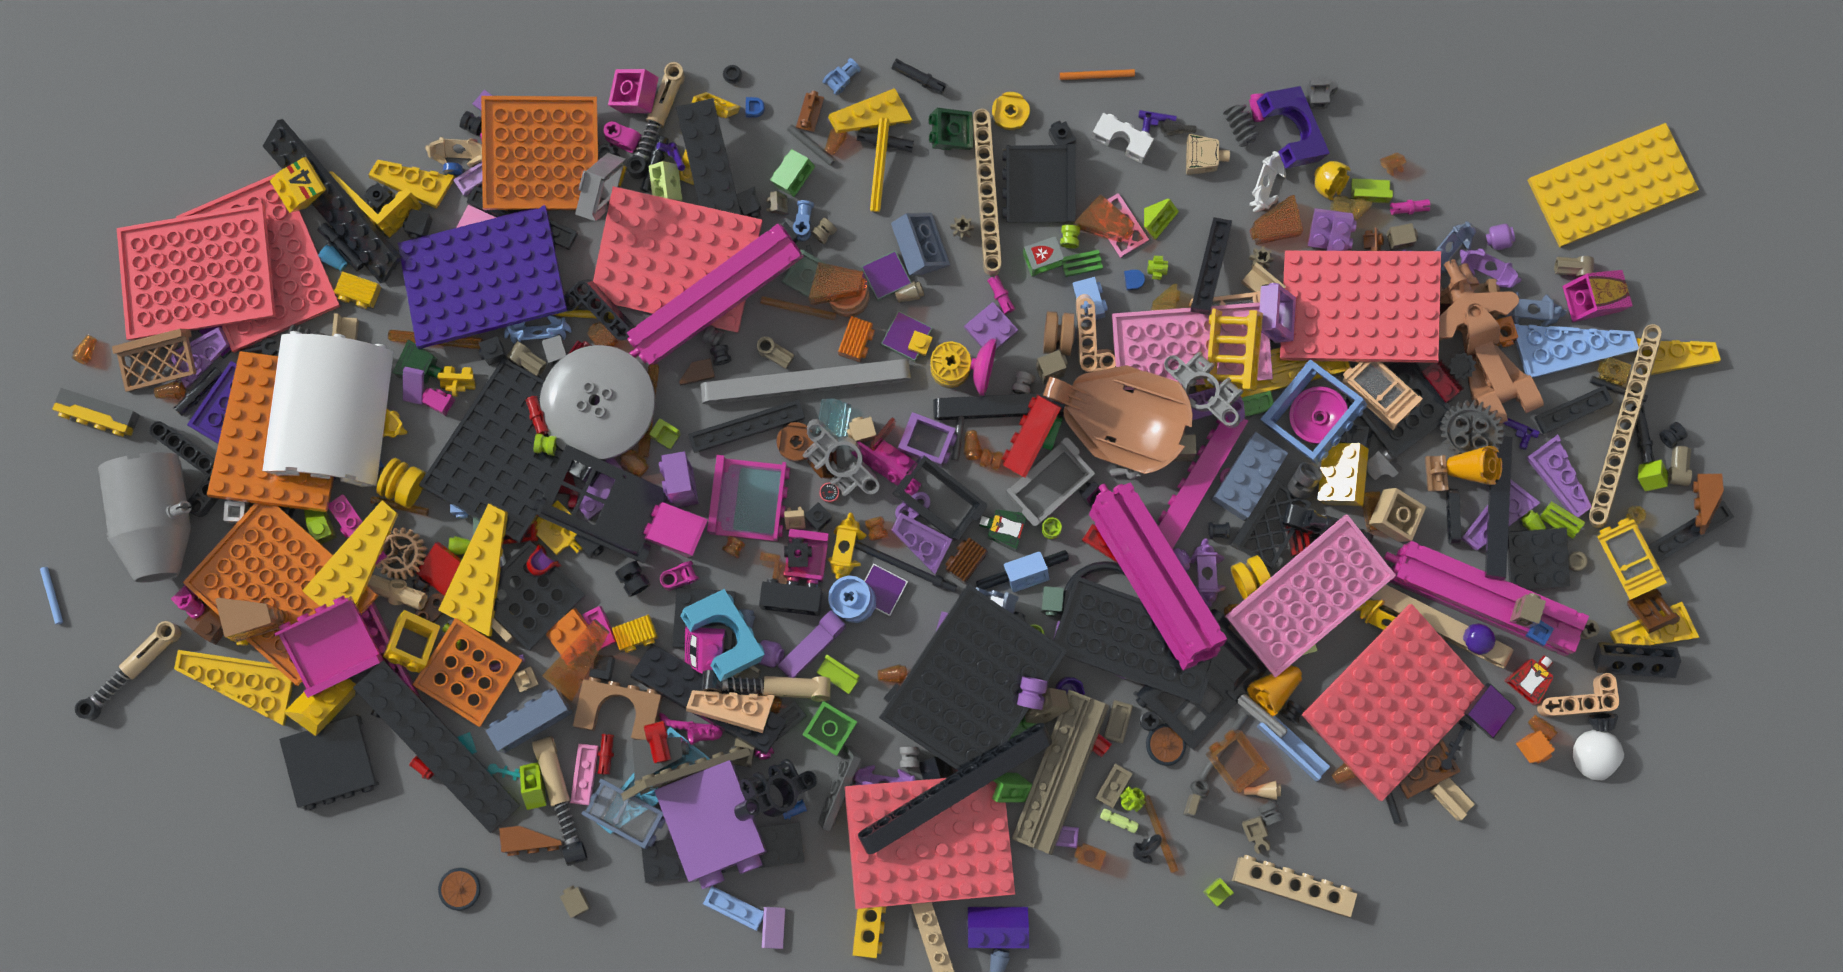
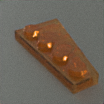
M594 619L542 676L572 702L605 642L609 631Z

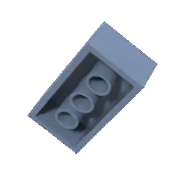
M1257 432L1253 433L1211 500L1244 521L1250 516L1288 452Z
M549 689L541 694L542 697L536 701L532 699L526 702L523 709L519 711L515 709L509 712L506 719L492 722L486 732L496 750L505 754L571 715L573 711L563 694L556 689Z

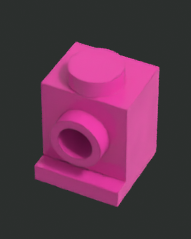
M427 388L422 396V402L426 406L444 416L447 415L455 401L450 394L447 395L440 389L434 391L431 388Z

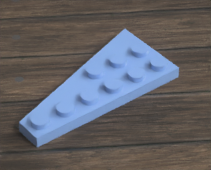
M1514 324L1518 334V338L1515 340L1525 374L1530 375L1532 378L1636 352L1639 348L1634 331H1605L1573 327H1542Z

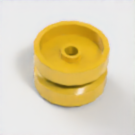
M1258 555L1247 559L1246 565L1239 562L1231 566L1234 582L1243 600L1271 578L1264 562Z

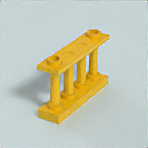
M1212 309V314L1209 316L1211 327L1208 361L1210 363L1213 362L1215 366L1209 374L1213 375L1218 382H1223L1225 379L1230 378L1232 383H1241L1243 389L1256 391L1263 320L1262 312L1249 310L1247 317L1222 316V311ZM1221 324L1246 325L1248 327L1247 335L1245 337L1220 335ZM1219 343L1245 344L1246 354L1243 356L1218 355ZM1218 363L1243 364L1244 374H1217ZM1204 379L1206 387H1215L1207 379Z

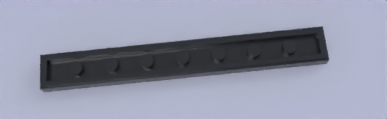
M1503 436L1504 441L1500 444L1499 452H1497L1498 458L1502 459L1501 477L1495 481V485H1489L1485 577L1505 580L1507 572L1513 437Z

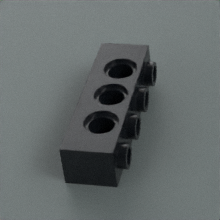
M1598 642L1593 662L1596 673L1676 678L1681 658L1677 647Z

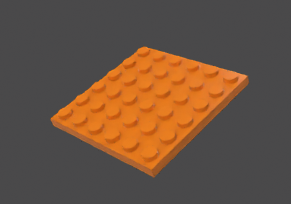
M481 96L483 210L539 209L543 205L546 206L547 210H576L581 193L579 186L583 171H587L598 161L597 97Z

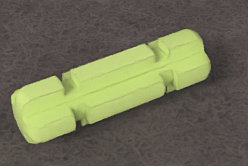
M1103 809L1100 815L1101 819L1109 820L1110 823L1123 829L1127 828L1132 833L1137 831L1139 826L1137 822L1129 821L1126 817Z

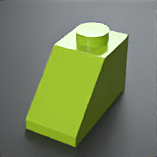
M304 510L309 533L320 544L337 538L327 512Z
M539 762L520 766L521 794L526 809L530 810L547 806L546 791Z

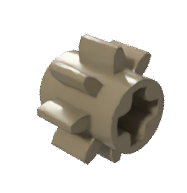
M964 215L959 219L955 217V224L950 226V229L955 230L953 236L958 235L961 240L965 236L970 238L969 230H974V226L970 225L972 219L967 220L964 218ZM961 225H964V230H960Z
M1264 246L1260 250L1254 248L1253 253L1255 255H1250L1249 257L1250 260H1253L1251 267L1257 262L1260 266L1269 269L1270 264L1268 262H1273L1274 260L1273 257H1270L1271 250H1265Z

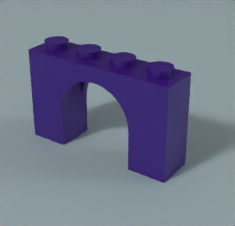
M1301 86L1266 92L1256 101L1263 118L1284 115L1290 118L1299 129L1300 141L1289 143L1278 151L1285 169L1319 162L1330 154Z

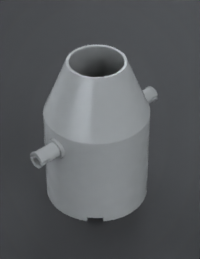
M164 452L142 453L140 458L128 459L127 456H123L99 465L98 471L107 525V539L134 582H157L179 576L191 533L189 517L191 508H188L191 505L187 502L179 455Z

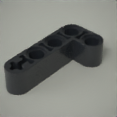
M587 279L577 282L565 294L568 311L577 310L584 304L618 340H627L629 338L627 332L635 328L631 321L591 280ZM583 284L588 287L587 294L582 291ZM570 297L575 301L574 307L569 304ZM596 298L601 301L600 308L595 305ZM609 312H611L614 315L613 322L610 321L608 318Z

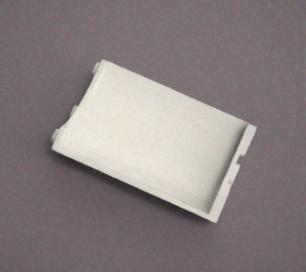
M291 331L290 334H282L262 471L276 476H299L300 472L311 473V477L330 479V476L339 477L341 482L360 487L377 486L394 351L387 349L383 344L374 345L348 339L341 334L327 336L302 334L297 331Z

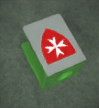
M1056 237L1025 246L1023 250V256L1031 277L1062 266L1064 257Z

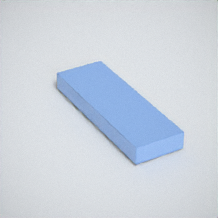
M714 886L711 887L703 903L756 931L763 920L764 911Z

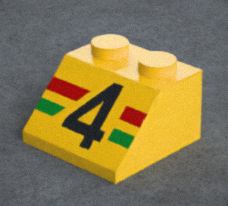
M303 157L280 170L270 180L289 213L306 209L326 190L307 157Z

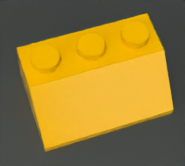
M347 678L308 698L305 692H303L284 711V714L317 736L355 696L356 690L353 687L356 684Z

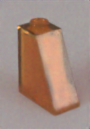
M1100 194L1078 217L1074 225L1079 226L1082 231L1121 243L1124 239L1128 240L1133 235L1135 223Z
M1295 195L1289 196L1254 221L1252 228H1250V236L1252 240L1255 239L1256 245L1301 236L1303 227Z
M818 262L809 301L812 305H818L861 296L862 290L866 289L867 279H865L862 271Z

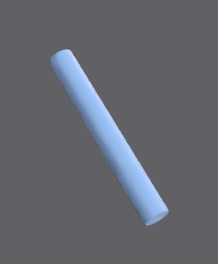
M48 567L40 568L55 624H61L63 619Z

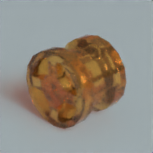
M729 535L727 538L728 542L726 545H723L722 550L739 558L740 551L746 544Z

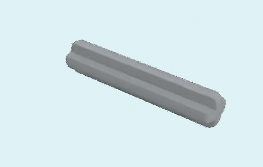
M1246 694L1239 697L1238 704L1261 723L1263 722L1279 738H1283L1286 735L1287 729Z

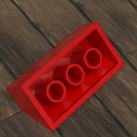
M1038 394L1036 398L1032 397L1028 408H1030L1028 414L1022 416L1019 423L1021 428L1018 433L1015 432L1010 440L1013 443L1010 450L1006 449L1001 458L1004 460L1003 466L1026 478L1061 409L1058 404Z

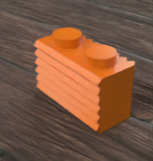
M851 316L838 350V355L857 362H861L862 358H866L869 350L866 347L868 340L872 341L875 334L873 323Z
M1542 731L1530 733L1516 743L1529 763L1536 762L1539 764L1540 762L1547 761L1553 756L1551 753L1555 749L1552 747V744H1549L1550 741H1547Z

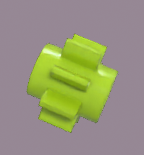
M1154 255L1153 260H1148L1147 274H1152V279L1161 280L1162 275H1167L1168 261H1163V256Z
M1127 787L1120 795L1122 798L1121 805L1127 811L1134 809L1138 812L1146 803L1143 791L1136 787L1133 789Z

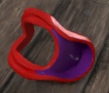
M540 544L537 545L536 550L527 561L529 572L535 576L545 574L553 566H562L558 561L547 557L545 548Z

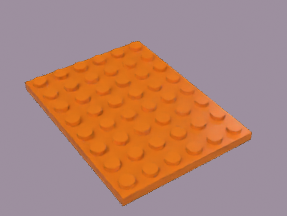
M240 351L207 496L327 512L334 481L333 476H330V479L311 477V473L301 472L299 476H276L262 471L279 356Z
M255 503L183 583L218 615L219 612L215 600L217 598L265 603L283 612L285 619L283 624L290 621L292 625L298 622V617L306 613L311 616L316 613L315 609L320 607L302 590L331 559L333 554L279 506ZM369 586L366 587L357 605L361 615L379 596ZM280 629L245 639L297 686L300 685L302 679L280 636H275L274 634L280 631Z

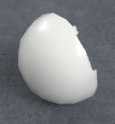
M1591 730L1584 732L1577 738L1573 747V759L1576 767L1584 776L1592 780L1602 781L1610 777L1620 766L1624 759V751L1621 742L1615 735L1606 731Z

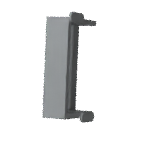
M607 153L587 171H583L579 186L581 193L575 215L597 221L608 211L612 188L619 185L624 165L622 163L626 160L625 158ZM600 197L605 199L601 204H599Z
M1064 438L1056 448L1028 472L1026 478L1022 477L1005 492L1019 507L1027 520L1035 527L1041 524L1095 475L1092 469L1079 456V449L1069 438ZM1065 452L1085 475L1036 517L1016 494Z

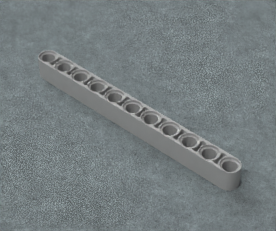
M900 359L701 383L700 387L702 404H718L906 382L911 380L909 360Z

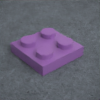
M994 302L964 326L965 330L980 347H983L992 338L997 339L996 350L1018 332V329Z

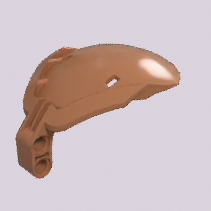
M1128 365L1082 374L1076 378L1073 385L1049 377L1043 396L1065 405V421L1094 457L1144 474L1162 469L1177 458L1185 447L1179 445L1186 426L1192 427L1193 414L1190 400L1179 382ZM1124 386L1134 388V392L1125 391ZM1107 436L1116 438V442L1113 443L1105 439Z

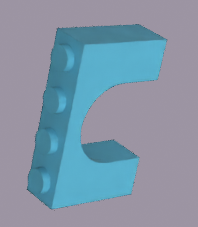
M725 589L683 609L681 618L690 632L709 623L719 622L730 627L735 633L736 646L715 657L710 665L720 682L761 662L765 655L764 649L760 643H757L753 630L746 625L742 612L737 610L732 596L727 594Z

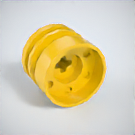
M950 341L944 342L935 348L930 359L931 375L935 382L946 388H955L964 384L971 370V357L966 347L960 343ZM951 359L954 360V364H951L950 366L947 365V363L950 362Z
M395 457L384 468L377 483L376 493L380 496H385L389 500L395 497L397 504L410 508L423 490L419 484L426 475V472L414 466L409 468L406 462H401L400 459Z

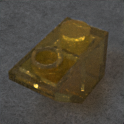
M1340 195L1333 198L1330 210L1353 213L1354 220L1356 221L1369 211L1372 202L1364 198H1357L1355 200Z
M1177 284L1171 285L1153 301L1151 311L1176 309V302L1180 300V290H1177Z

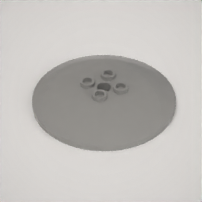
M595 345L580 348L569 353L551 369L541 390L540 408L544 412L543 417L549 430L547 434L549 436H557L556 445L564 450L567 444L600 460H606L627 452L645 435L654 415L655 392L649 374L632 355L615 347ZM599 396V404L596 406L591 405V398Z

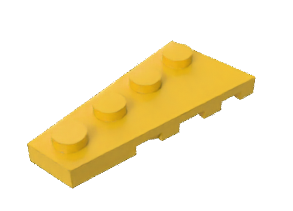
M895 88L833 112L828 116L836 133L857 131L868 127L870 129L877 128L880 118L889 119V126L896 125V123L907 124L912 121Z
M377 160L368 174L370 179L398 192L407 188L418 201L435 209L438 208L455 179V176L451 174L443 175L431 170L428 172L417 167H404L402 164Z

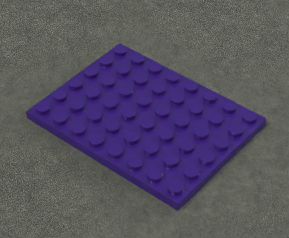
M545 205L539 209H527L398 243L399 252L402 256L401 264L414 337L418 349L568 311L548 210Z

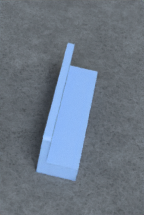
M1275 715L1273 718L1287 729V733L1283 738H1279L1263 722L1257 726L1261 732L1314 781H1319L1322 778L1321 776L1330 767Z

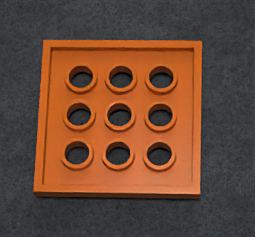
M455 618L432 653L426 666L416 678L413 686L478 727H481L523 659ZM460 639L467 642V648L464 651L457 648V642ZM476 650H481L484 653L482 661L474 659L473 654ZM449 656L456 658L457 663L453 668L446 664V659ZM494 660L499 661L501 664V669L498 672H494L490 668V664ZM465 667L473 669V676L471 678H466L463 675ZM438 673L445 675V683L438 684L435 677ZM482 677L490 680V686L486 689L480 686L479 682ZM456 683L460 684L463 688L460 695H456L452 691V687ZM471 694L479 696L480 700L477 705L470 704L469 697Z

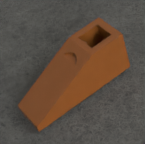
M1698 474L1697 480L1693 482V493H1697V498L1694 499V509L1698 510L1696 527H1700V535L1705 534L1722 501L1724 492L1722 474Z
M523 826L499 828L501 852L507 853V856L520 855L519 851L527 850V854L539 853L540 848H547V851L559 850V846H564V841Z

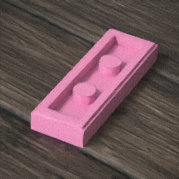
M578 744L570 801L572 804L589 805L591 802L590 798L593 794L599 746Z

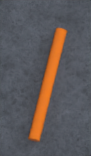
M1135 69L1059 73L1060 80L1135 77Z

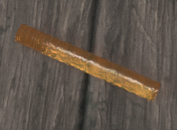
M375 496L371 497V504L384 501L393 509L424 516L429 514V508L415 505L405 508L393 500Z

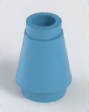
M328 244L318 254L322 262L339 271H343L348 264L339 252Z

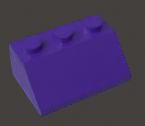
M968 907V948H1029L1028 907Z

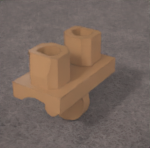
M1446 455L1426 456L1428 492L1448 491Z

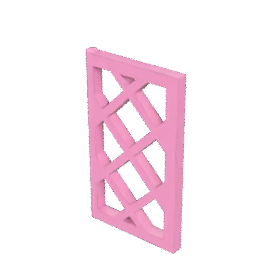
M1119 193L1090 209L1091 214L1120 258L1149 241ZM1117 199L1122 206V210L1110 208L1111 203ZM1100 209L1107 210L1105 220L1100 219L1096 211ZM1109 211L1120 213L1118 223L1107 221ZM1123 214L1128 215L1133 223L1132 226L1121 224ZM1106 224L1117 227L1115 236L1109 234ZM1120 228L1131 230L1129 240L1118 237ZM1134 231H1138L1143 238L1139 242L1132 240ZM1117 241L1128 243L1127 249L1121 252L1116 244Z

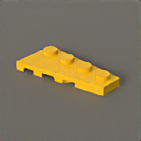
M1636 338L1639 347L1641 339ZM1661 341L1651 375L1719 363L1721 359L1716 342ZM1650 350L1642 352V355L1645 357L1653 354ZM1641 368V369H1642V372H1643V375L1646 374V373H1647V370L1644 369V368Z
M1683 602L1670 606L1671 610L1680 617L1679 622L1674 625H1667L1648 634L1637 620L1609 632L1614 643L1656 645L1699 638V635ZM1662 610L1659 611L1663 617L1666 616Z

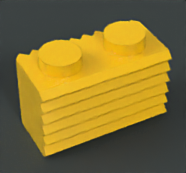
M342 271L334 293L338 296V300L349 303L353 301L356 302V306L367 309V307L374 308L382 287L378 283Z
M649 614L612 628L619 650L621 652L625 651V653L637 650L636 646L641 644L644 647L654 644L655 639H658L656 629Z

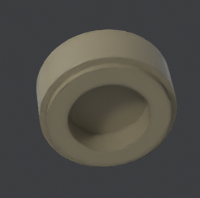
M1576 551L1568 556L1570 570L1578 572L1587 566L1588 560L1584 553Z

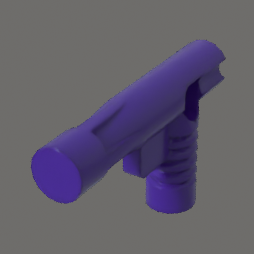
M1139 110L1138 118H1144L1142 131L1149 133L1150 125L1158 126V121L1176 123L1177 116Z
M658 142L656 148L667 152L668 156L673 157L678 170L683 171L685 165L676 144L671 142L667 145Z
M1510 418L1503 423L1517 430L1515 435L1522 438L1519 448L1526 450L1531 436L1537 438L1540 431Z

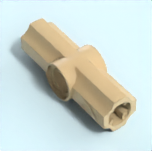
M373 575L367 585L376 594L388 598V602L392 605L405 604L421 610L424 608L428 598L426 593L407 587V583L399 579L390 581Z

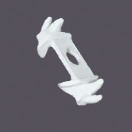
M1273 151V155L1263 160L1262 170L1256 187L1252 192L1255 200L1250 202V205L1255 207L1253 212L1269 209L1272 204H1276L1278 201V195L1269 197L1276 175L1280 174L1286 178V170L1277 151ZM1268 176V185L1265 187L1263 185V178Z

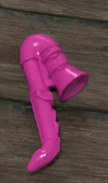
M659 713L660 720L664 721L666 726L688 731L687 735L690 745L699 741L718 740L723 734L721 729L712 724L670 720L665 714Z

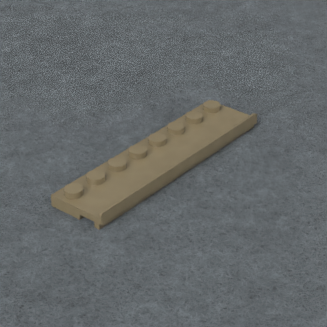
M1071 690L1067 693L1070 709L1059 715L1051 735L1053 742L1046 748L1012 837L1015 841L1050 855L1054 852L1109 708L1108 704Z

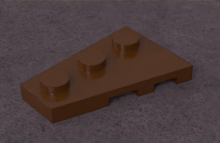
M1442 739L1399 783L1407 799L1461 772L1454 759L1451 760L1452 767L1449 770H1444L1441 767V762L1448 757L1445 752H1449Z

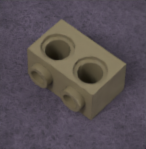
M1059 350L1037 358L1036 370L1043 385L1048 382L1049 377L1059 379L1065 375L1068 362L1065 355H1061Z

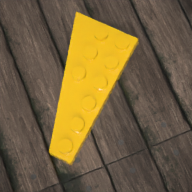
M381 501L302 591L319 606L326 604L329 607L334 604L333 600L343 595L345 598L351 596L357 606L361 595L365 592L375 569V563L382 553V547L393 528L398 513L384 501Z
M492 504L487 505L438 609L442 613L454 619H459L487 636H492L491 626L495 614L494 604L495 598H497L501 569L499 566L503 554L502 543L508 512Z
M178 650L174 670L285 726L287 715L284 714V711L289 707L293 682L272 663Z

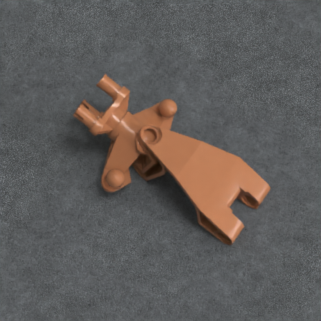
M1455 259L1451 260L1452 263L1447 261L1444 267L1451 279L1450 284L1444 290L1440 284V304H1450V307L1439 316V341L1453 338L1456 330L1461 331L1464 352L1467 356L1472 355V360L1476 361L1474 365L1476 370L1472 372V377L1468 376L1472 401L1476 400L1477 405H1480L1483 401L1485 408L1491 405L1489 411L1497 410L1495 417H1502L1499 423L1508 421L1502 404L1512 399L1520 402L1525 413L1544 406L1541 394L1532 377L1521 372L1496 345L1499 343L1500 326L1492 315L1500 313L1507 316L1518 305V295L1510 291L1475 293L1474 291L1479 286V281L1473 276L1468 263L1458 267Z

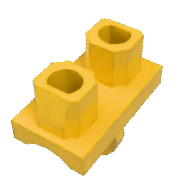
M445 366L443 372L438 373L440 387L445 388L446 391H452L453 397H458L459 392H465L466 389L475 390L476 388L474 373L471 367H464L461 374H456L454 367Z

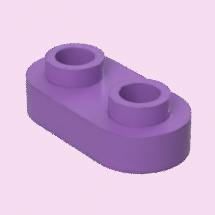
M917 492L911 496L917 501L923 500V506L927 509L930 507V498L926 493ZM904 503L900 504L895 511L896 519L904 511H907L909 513L908 517L912 519L920 516Z

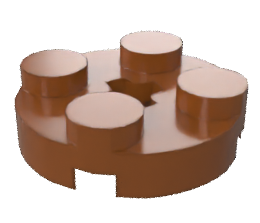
M793 422L781 429L777 436V447L780 454L793 462L808 459L804 458L803 454L814 442L807 435V426L803 423ZM795 437H798L799 441L802 442L797 447H794L791 443V440H795Z

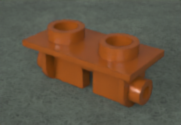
M811 91V93H806L796 128L810 132L815 131L824 97L818 96V92Z
M1375 228V233L1372 230L1365 231L1363 235L1364 249L1371 248V251H1381V245L1384 244L1383 234L1377 228Z

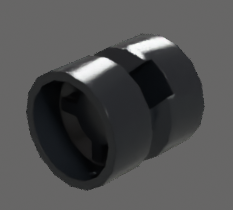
M632 561L615 572L620 583L625 584L623 588L628 597L641 593L651 585L646 575L641 574L642 569L637 561Z

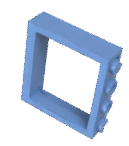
M1310 359L1260 420L1318 465L1323 458H1327L1328 451L1340 442L1343 433L1352 428L1353 421L1363 414L1362 411L1368 404L1361 396ZM1318 373L1353 399L1354 402L1312 452L1275 423Z

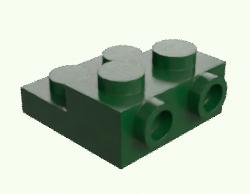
M937 107L929 115L928 122L929 125H932L929 143H932L933 149L951 150L955 148L971 150L973 148L972 112Z

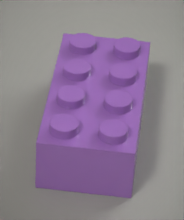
M685 451L661 455L662 461L659 462L660 473L665 478V481H662V486L670 503H673L677 508L699 504L693 466Z

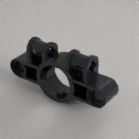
M1288 504L1282 524L1317 539L1340 519L1318 514L1315 510H1308L1297 505ZM1360 529L1372 544L1374 535L1368 533L1365 529Z
M784 759L781 761V764L769 767L768 774L770 778L768 779L759 772L753 774L749 779H742L740 781V789L745 801L735 806L734 813L736 818L740 821H746L761 813L769 817H777L792 810L797 803L798 795L816 786V775L812 771H805L798 775L794 764L789 759ZM770 785H774L781 792L783 797L782 807L773 802L769 793Z

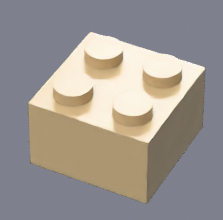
M1397 488L1383 489L1369 524L1397 542L1412 541L1426 506Z

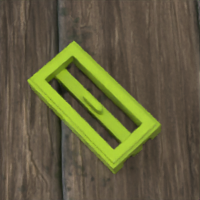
M1552 501L1540 515L1542 520L1555 528H1567V535L1571 538H1574L1585 524L1583 520ZM1550 509H1552V510H1554L1555 512H1557L1558 514H1560V516L1557 515L1556 513L1552 512ZM1567 519L1570 520L1571 522H1573L1574 524H1576L1577 526H1575V525H1573L1572 523L1568 522Z

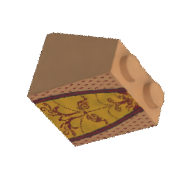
M225 598L215 599L225 638L237 642L278 630L279 626L283 625L285 621L281 610L265 603Z

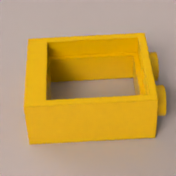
M404 610L396 620L383 657L393 664L406 667L411 672L420 673L428 662L440 626ZM403 627L428 638L421 659L396 648Z

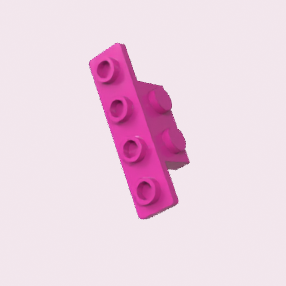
M885 440L882 441L875 451L860 441L857 442L861 448L862 461L897 486L915 464L914 460ZM852 451L851 454L857 458L856 451ZM913 478L904 491L912 496L919 491L921 483Z
M344 495L329 503L328 508L342 526L340 528L341 532L346 538L350 537L363 521ZM383 550L375 565L387 557Z

